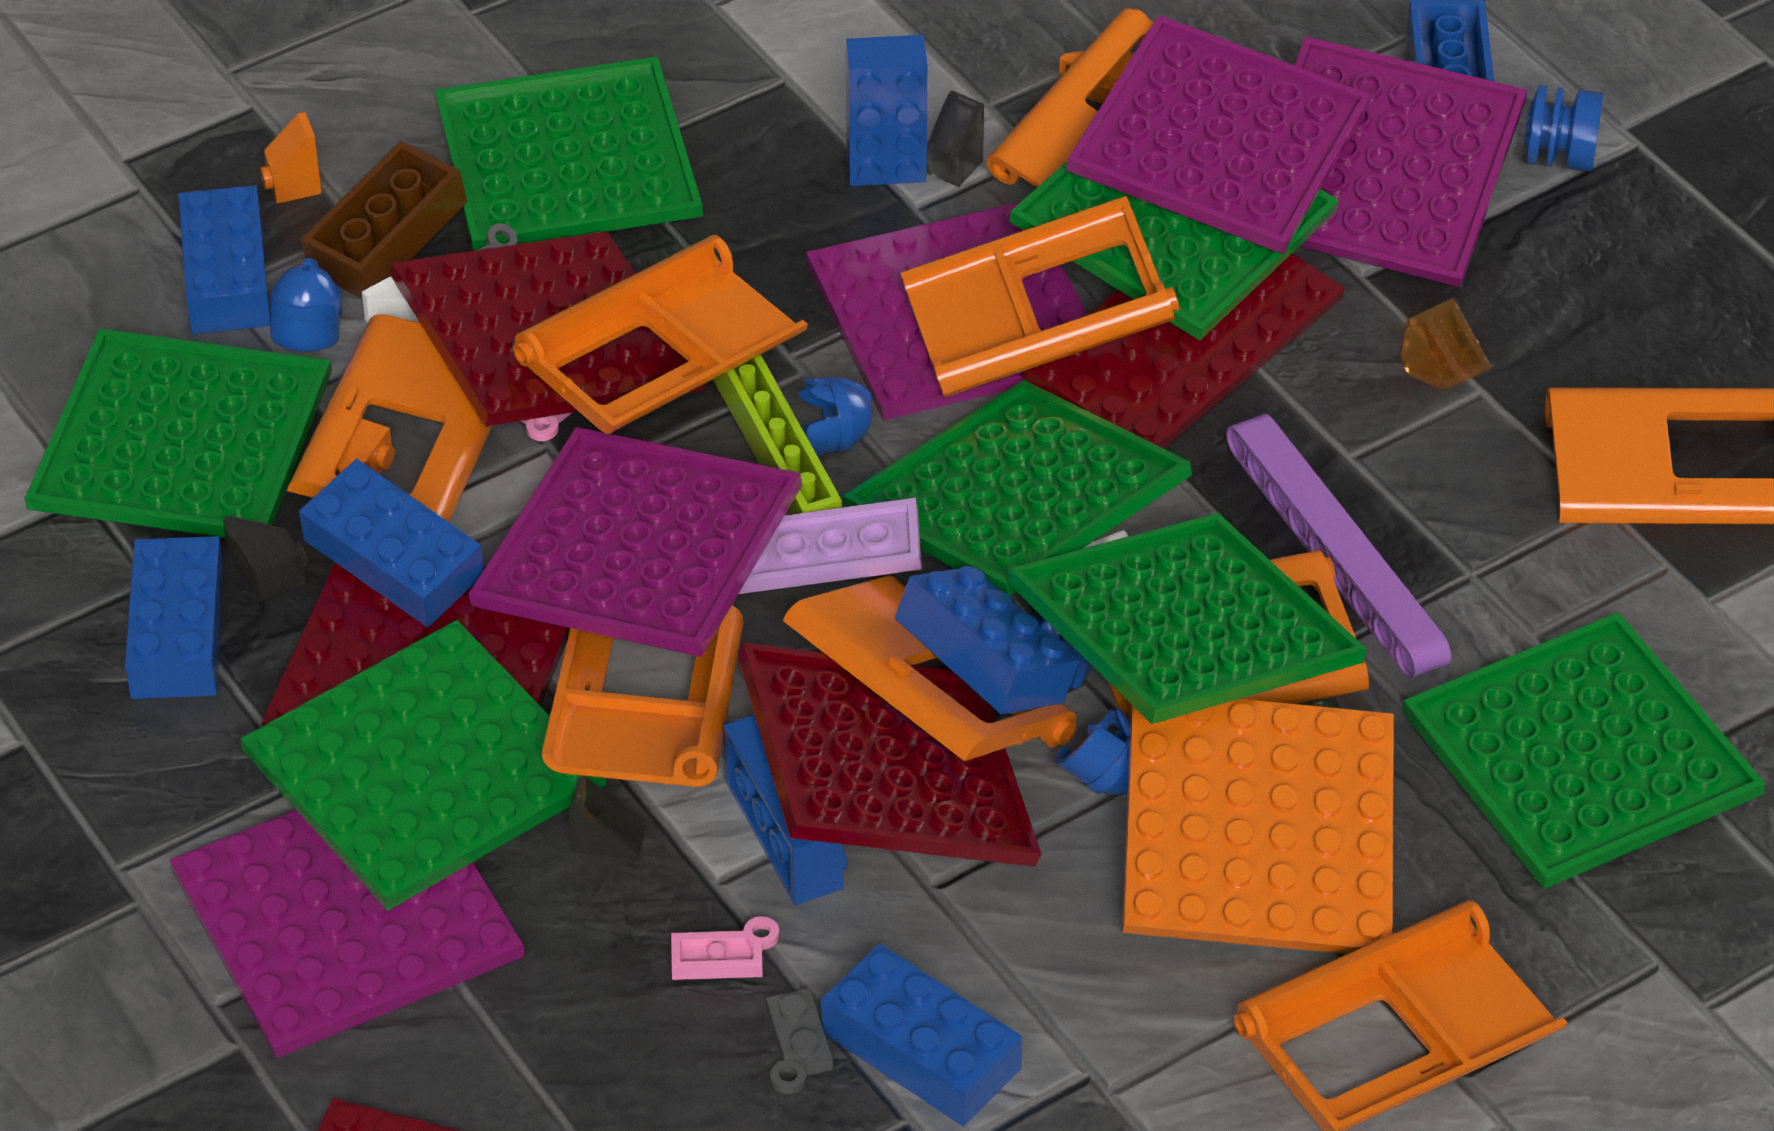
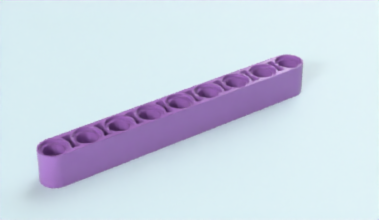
M1264 413L1229 426L1226 431V437L1234 457L1307 551L1320 550L1324 557L1329 556L1331 558L1335 571L1334 582L1338 591L1407 678L1412 679L1449 664L1451 661V651L1443 633L1272 417Z

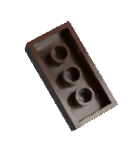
M400 140L300 239L305 259H315L319 267L325 270L340 288L362 299V291L390 277L392 263L411 260L467 203L460 170Z

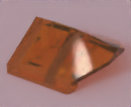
M1453 298L1406 321L1400 357L1404 368L1412 378L1442 390H1447L1492 367Z

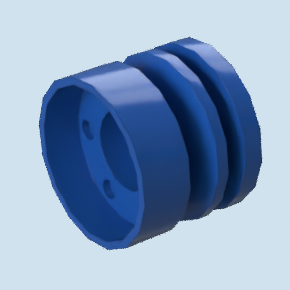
M1538 84L1537 92L1531 104H1529L1524 138L1527 164H1537L1539 148L1548 149L1547 167H1552L1558 151H1565L1567 169L1592 172L1604 93L1578 90L1573 105L1567 106L1564 103L1563 87H1557L1555 104L1546 103L1548 86Z

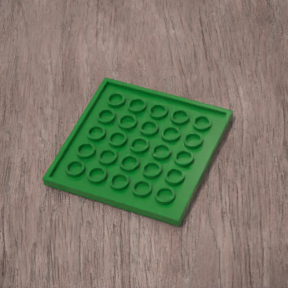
M658 56L435 90L436 104L451 165L460 170L467 203L462 209L473 251H477L487 245L486 234L490 227L498 223L506 224L515 231L518 240L516 245L521 243L566 238L595 232H609L703 217L702 202ZM495 235L498 242L502 244L508 243L504 235Z
M1065 162L1011 210L1009 222L1025 231L1127 196L1160 282L1163 283L1165 289L1173 287L1180 310L1173 312L1175 320L1170 322L1196 339L1201 340L1337 211L1339 200L1320 190L1286 251L1282 254L1066 170L1067 162ZM1117 245L1073 260L1079 266L1134 300L1146 296L1129 249L1125 245Z
M99 328L25 496L27 510L266 543L332 373L331 360Z
M1023 380L850 490L842 497L845 507L916 498L920 550L955 569L964 566L977 568L983 572L985 578L997 589L1012 596L1017 591L1007 582L1009 568L1083 549L1192 476L1190 461Z
M1219 513L1009 568L1007 582L1151 724L1364 663L1367 648Z
M1619 612L1403 700L1402 713L1543 889L1764 795L1766 783Z
M457 620L240 739L242 751L387 911L606 786V778L564 774L547 767L542 758V749L550 716Z

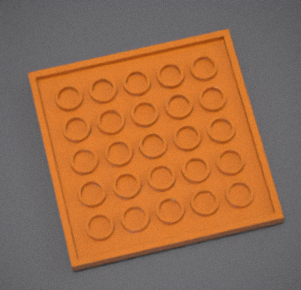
M1238 699L1151 724L1131 704L1122 933L1349 954L1391 935L1393 927L1394 714Z

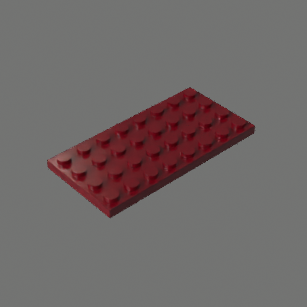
M1292 253L1201 340L1196 339L1171 322H1167L1022 371V378L1164 449L1342 300L1345 288ZM1118 290L1088 315L1134 299Z

